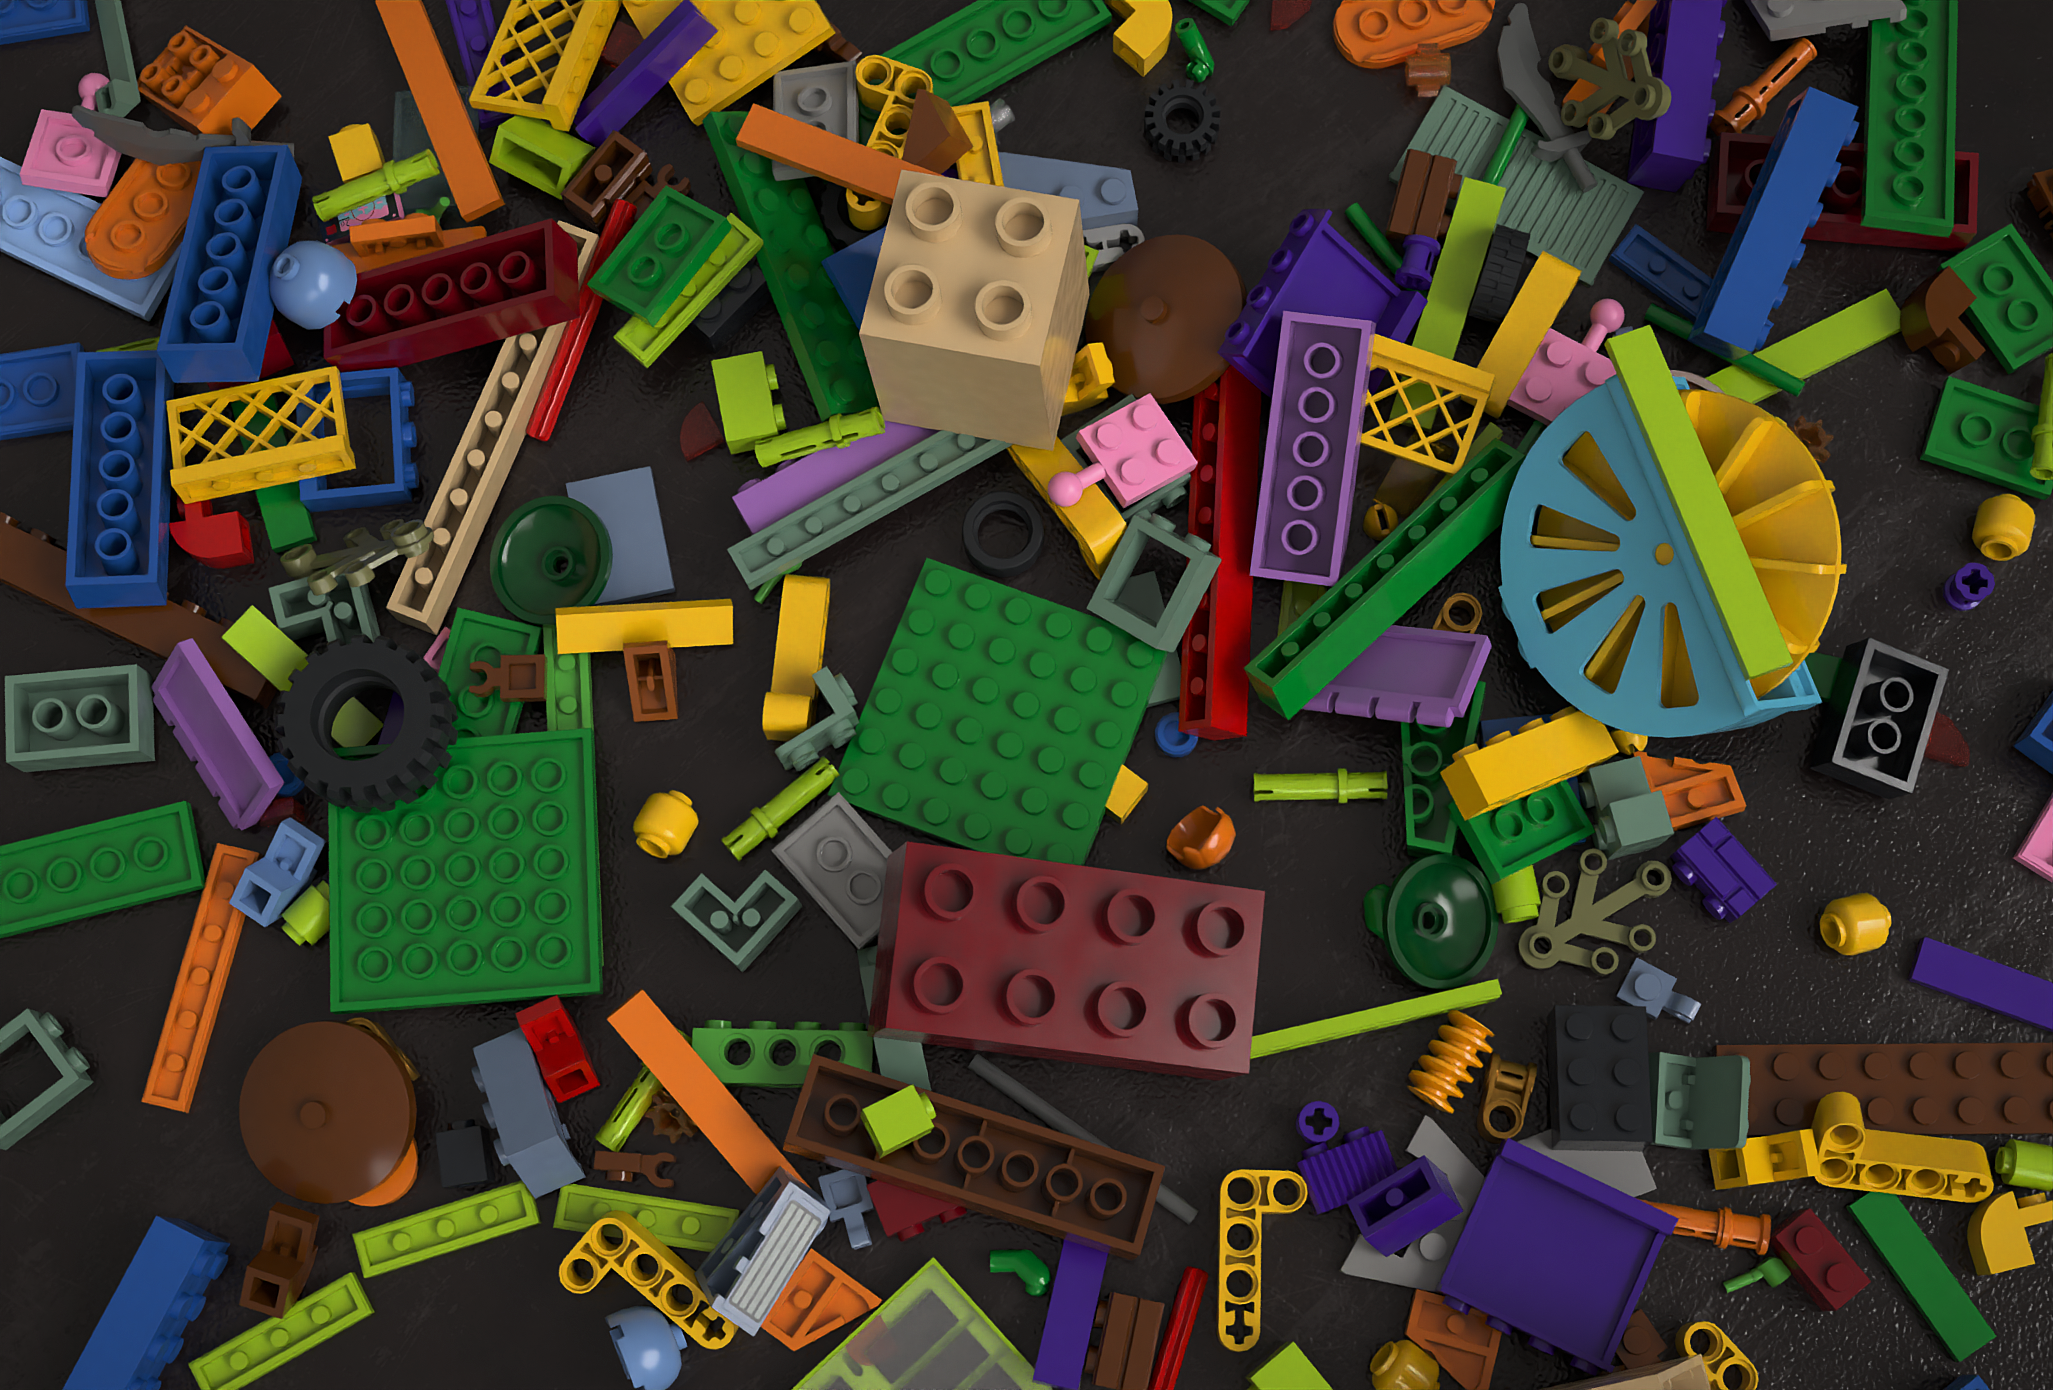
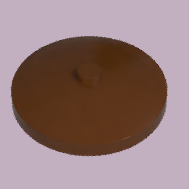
M1178 234L1159 236L1146 240L1120 256L1099 281L1087 311L1085 324L1086 344L1103 342L1107 358L1111 361L1115 383L1111 386L1128 397L1132 394L1138 400L1151 393L1157 404L1173 403L1192 397L1214 383L1230 366V363L1217 352L1225 340L1227 329L1238 319L1247 303L1248 294L1244 280L1233 262L1219 249L1205 240Z
M324 1020L288 1029L271 1040L260 1051L244 1079L239 1102V1119L246 1149L256 1167L267 1180L284 1193L303 1201L322 1204L339 1203L360 1197L378 1188L401 1165L410 1148L415 1132L416 1097L411 1078L404 1063L393 1048L381 1037L354 1023Z

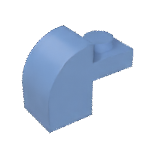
M291 817L282 821L265 857L245 868L229 904L264 927L282 917L281 914L312 883L318 872L313 867L326 841Z

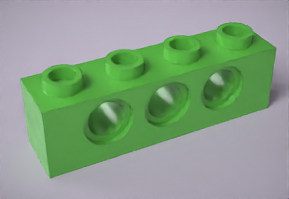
M707 1020L705 1021V1028H693L692 1048L725 1087L802 1088L813 1054L817 1055L819 1049L828 1043H833L840 1047L841 1057L838 1062L875 1073L876 1048L873 1037L867 1036L868 1031H866V1024L839 1023V1030H821V1023L795 1022L794 1030L776 1029V1022L750 1021L749 1029H732L731 1021ZM737 1042H746L751 1048L750 1058L742 1065H733L728 1059L729 1049ZM781 1043L793 1044L796 1048L795 1059L786 1066L776 1065L773 1061L774 1049Z

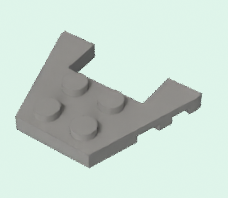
M1744 0L1770 41L1826 33V27L1850 24L1853 29L1868 26L1869 20L1890 17V23L1902 21L1907 17V7L1902 0Z
M1425 1115L1404 1152L1416 1159L1425 1155L1446 1174L1463 1212L1408 1244L1401 1258L1394 1253L1385 1257L1360 1234L1339 1271L1346 1275L1442 1294L1435 1291L1485 1177L1430 1117Z

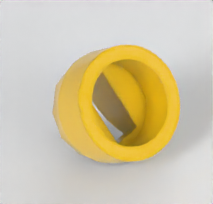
M1376 504L1370 507L1363 518L1365 533L1370 538L1378 541L1384 540L1398 526L1397 513L1386 504ZM1377 512L1384 513L1388 529L1381 530Z
M1615 729L1609 733L1617 749L1627 755H1632L1635 752L1634 746L1639 751H1643L1647 745L1648 736L1625 732L1620 729Z

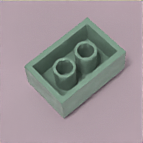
M137 664L5 676L6 763L23 772L155 761L153 690L151 688L153 676Z

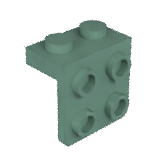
M827 666L814 673L812 678L819 693L833 714L775 750L786 771L793 767L796 771L809 767L819 759L817 754L819 751L831 744L834 748H838L849 742L852 736L856 735L854 730L860 722L852 706L858 702L844 676L839 673L833 677Z
M1663 1052L1649 1053L1652 1145L1687 1150L1737 1149L1745 1146L1749 1129L1748 1099L1751 1083L1750 1061L1748 1057L1731 1055L1695 1058Z

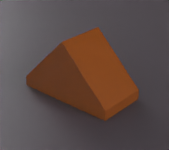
M917 89L902 160L941 175L968 152L973 145L948 101L924 89Z
M668 640L623 643L634 722L678 719L676 654Z

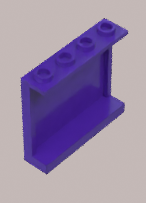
M1302 209L1301 213L1295 216L1290 223V231L1280 248L1271 255L1267 270L1258 285L1249 292L1245 307L1238 319L1227 329L1225 340L1217 352L1270 399L1273 396L1283 311L1373 321L1376 323L1375 334L1404 343L1428 302L1418 291H1401L1334 230L1327 223L1333 213L1329 209ZM1376 368L1370 371L1368 390L1371 396L1374 395L1387 373L1386 370Z
M1506 1138L1501 1141L1435 1291L1444 1294L1445 1298L1442 1303L1454 1310L1468 1315L1470 1309L1473 1308L1487 1315L1485 1324L1502 1333L1511 1335L1514 1328L1529 1335L1530 1338L1527 1344L1546 1354L1553 1356L1555 1350L1558 1349L1573 1356L1570 1365L1595 1377L1599 1369L1612 1373L1615 1366L1610 1364L1663 1241L1666 1236L1672 1235L1679 1218L1510 1138Z

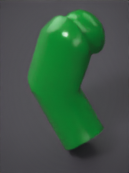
M1192 18L1180 20L1174 29L1191 61L1186 66V74L1194 82L1201 83L1206 79V76H1212L1215 63Z
M1376 884L1367 891L1363 900L1365 924L1370 931L1384 940L1382 916L1384 903L1390 887L1385 884Z
M990 1250V1273L1015 1272L1026 1283V1292L1031 1296H1043L1049 1291V1282L1052 1278L1050 1270L1031 1250Z

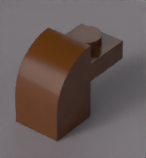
M1950 266L1924 280L1907 297L1901 309L1900 324L1904 339L1912 352L1926 346L1935 359L1952 374L1976 361L1986 350L1958 318L1977 297Z
M280 1202L275 1203L269 1211L262 1249L247 1265L239 1305L283 1319L300 1296L313 1267L318 1246L314 1245L319 1215Z

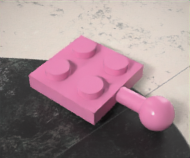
M89 73L80 80L78 93L83 100L81 106L98 111L95 92L110 82L107 77L100 73ZM41 109L20 171L22 185L107 198L122 153L115 151L94 137V131L82 127L72 117V114Z
M1609 298L1596 302L1590 311L1592 326L1581 344L1549 328L1509 397L1507 405L1549 426L1572 403L1604 384L1606 379L1614 376L1616 371L1611 360L1597 353V350L1606 334L1616 331L1623 324L1625 313L1622 305L1616 300Z
M1151 393L1078 432L1076 439L1093 464L1076 474L1071 472L1055 474L1048 483V495L1058 506H1072L1081 498L1083 489L1104 479L1121 506L1125 508L1193 471L1198 462Z

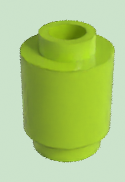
M1533 865L1491 885L1496 911L1502 914L1504 923L1521 922L1539 917L1537 906L1541 905Z
M324 880L316 887L311 885L281 914L287 921L281 928L299 946L306 940L313 946L330 930L329 884Z
M2010 1139L2005 1147L2001 1146L1997 1151L1995 1170L1998 1174H2001L2004 1184L2050 1192L2053 1190V1146Z

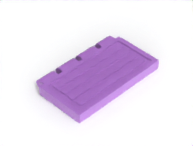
M1391 625L1301 709L1331 713L1335 707L1337 714L1371 718L1375 712L1377 719L1412 723L1416 717L1418 724L1449 728L1454 717L1463 718L1492 647L1487 635Z
M193 638L179 642L151 687L155 693L152 701L168 726H176L173 734L190 761H198L195 769L213 797H221L218 805L233 829H246L257 824L285 782Z

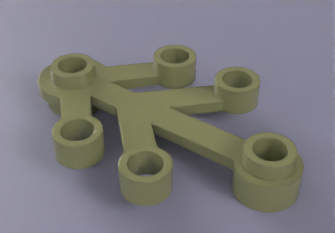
M1598 18L1593 22L1590 28V38L1594 43L1602 45L1607 70L1588 62L1587 54L1583 48L1568 44L1555 48L1551 52L1548 61L1550 70L1558 78L1571 81L1581 78L1602 87L1582 102L1575 100L1567 101L1561 110V120L1568 126L1583 127L1589 117H1591L1588 123V132L1591 137L1601 140L1611 139L1615 135L1616 130L1636 117L1642 120H1653L1661 117L1667 112L1671 103L1669 87L1660 78L1652 76L1646 52V35L1640 31L1627 29L1622 32L1618 39L1619 26L1617 22L1606 18ZM1622 55L1631 57L1635 82L1627 77ZM1620 96L1629 100L1612 114L1598 112Z
M396 519L380 528L379 531L384 541H379L370 535L366 527L352 530L343 537L348 549L316 555L312 545L305 544L286 552L280 558V561L289 577H294L295 580L308 577L307 583L313 595L318 596L333 590L338 585L335 577L342 573L345 574L351 587H359L370 582L375 577L372 569L402 554L406 558L421 555L429 549V542L433 540L434 533L430 527H425L423 520L417 519L405 523L403 519ZM330 566V567H328V568H326V569L319 570V568H321V567Z
M1598 849L1586 850L1578 859L1580 875L1571 917L1555 927L1559 899L1568 892L1570 884L1564 873L1559 871L1548 873L1540 884L1543 896L1537 923L1526 929L1518 942V951L1522 960L1535 969H1547L1558 961L1590 968L1595 974L1606 976L1612 973L1618 966L1619 960L1614 950L1608 947H1601L1593 952L1566 944L1565 942L1582 934L1627 945L1632 951L1637 953L1648 951L1656 942V934L1650 926L1640 924L1632 928L1603 921V919L1641 896L1657 898L1665 893L1672 881L1671 873L1667 866L1659 861L1643 863L1634 872L1633 881L1592 905L1598 875L1605 870L1607 859L1605 854ZM1586 856H1595L1599 860L1600 867L1598 870H1590L1586 867ZM1653 870L1660 874V885L1654 886L1648 882V871ZM1548 879H1559L1562 883V891L1560 893L1551 892L1547 886ZM1636 931H1642L1647 934L1649 938L1647 946H1639L1635 943L1634 934ZM1542 938L1548 942V953L1540 954L1535 950L1534 942L1536 939ZM1598 954L1608 955L1611 960L1609 969H1601L1597 965L1596 957Z

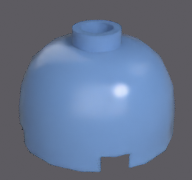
M318 240L300 241L288 246L276 258L269 276L270 296L278 311L290 321L307 330L321 329L335 322L341 316L336 311L340 308L343 301L350 304L357 284L356 268L353 262L340 250Z
M634 1306L606 1316L605 1320L610 1328L618 1327L609 1332L626 1377L632 1380L634 1388L636 1390H666L678 1377L682 1366L679 1350L687 1347L681 1328L675 1322L669 1324L660 1311L649 1306Z

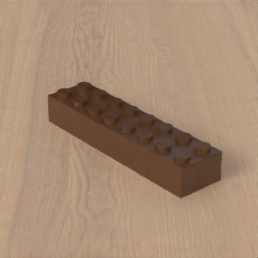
M813 1054L783 1150L1131 1261L1140 1255L1164 1173V1165L916 1086L914 1087L918 1095L925 1092L934 1107L936 1118L931 1120L934 1127L931 1133L880 1158L860 1117L862 1109L910 1086V1084Z

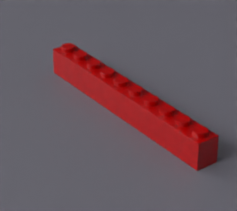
M1231 364L1214 383L1194 395L1192 455L1198 464L1190 474L1188 533L1194 534L1212 544L1209 552L1222 560L1183 634L1178 731L1213 741L1247 736L1249 678L1244 667L1250 663L1253 576L1249 575L1256 528L1261 390ZM1188 557L1186 558V568L1191 560Z

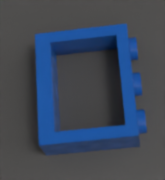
M398 367L341 372L343 399L390 395L395 483L327 490L326 475L299 480L300 501L310 512L413 503V489L419 487V475L416 463H411L410 448L417 445L415 425L413 421L409 422L408 407L414 406L415 403L412 382L405 379ZM330 382L315 384L305 396L321 404L331 391ZM301 402L296 407L297 426L300 428L314 412L313 409ZM324 417L310 433L318 439L325 438Z

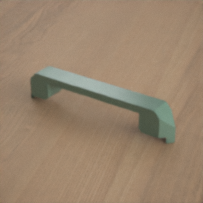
M95 0L111 80L95 92L98 111L123 118L141 99L121 0Z

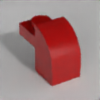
M177 495L178 511L181 519L185 521L169 523V528L175 541L199 563L212 568H230L255 563L249 522L238 511L213 515L211 499L184 504L179 495Z
M558 995L515 1013L521 1030L536 1054L543 1078L558 1103L600 1085L579 1030L568 1008H564Z

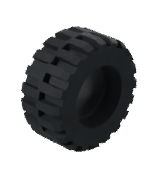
M366 634L353 635L351 637V644L346 645L339 638L328 642L327 647L329 650L321 655L314 650L305 657L309 664L302 671L295 668L290 674L288 680L293 685L289 692L281 691L277 702L284 709V714L275 716V730L283 736L277 741L281 755L289 760L287 764L289 769L317 795L342 809L349 806L355 812L369 813L372 807H376L381 812L395 809L396 800L401 799L406 804H409L418 799L419 796L416 793L418 788L425 785L428 789H431L439 780L433 775L437 768L441 766L447 769L452 758L446 751L447 746L456 745L458 731L452 726V722L458 719L456 706L449 700L452 694L446 683L415 650L404 643L398 646L392 638L379 635L375 638V642H373ZM386 688L395 691L403 700L404 720L394 742L386 750L369 759L348 761L339 757L333 750L331 733L333 722L341 707L356 694L369 689Z

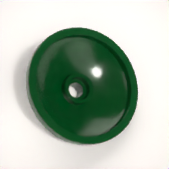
M558 495L544 496L523 504L502 524L492 546L490 575L498 598L511 613L525 621L538 625H556L555 608L593 606L604 591L611 574L613 551L609 532L596 512L573 498ZM564 560H568L567 569L561 573V563Z
M1431 854L1416 859L1398 874L1386 896L1382 916V929L1389 956L1405 977L1423 987L1450 989L1471 980L1482 970L1490 958L1498 934L1499 917L1496 911L1492 887L1484 874L1475 865L1459 856ZM1423 914H1424V916H1425V923H1424V925H1422V917H1423Z

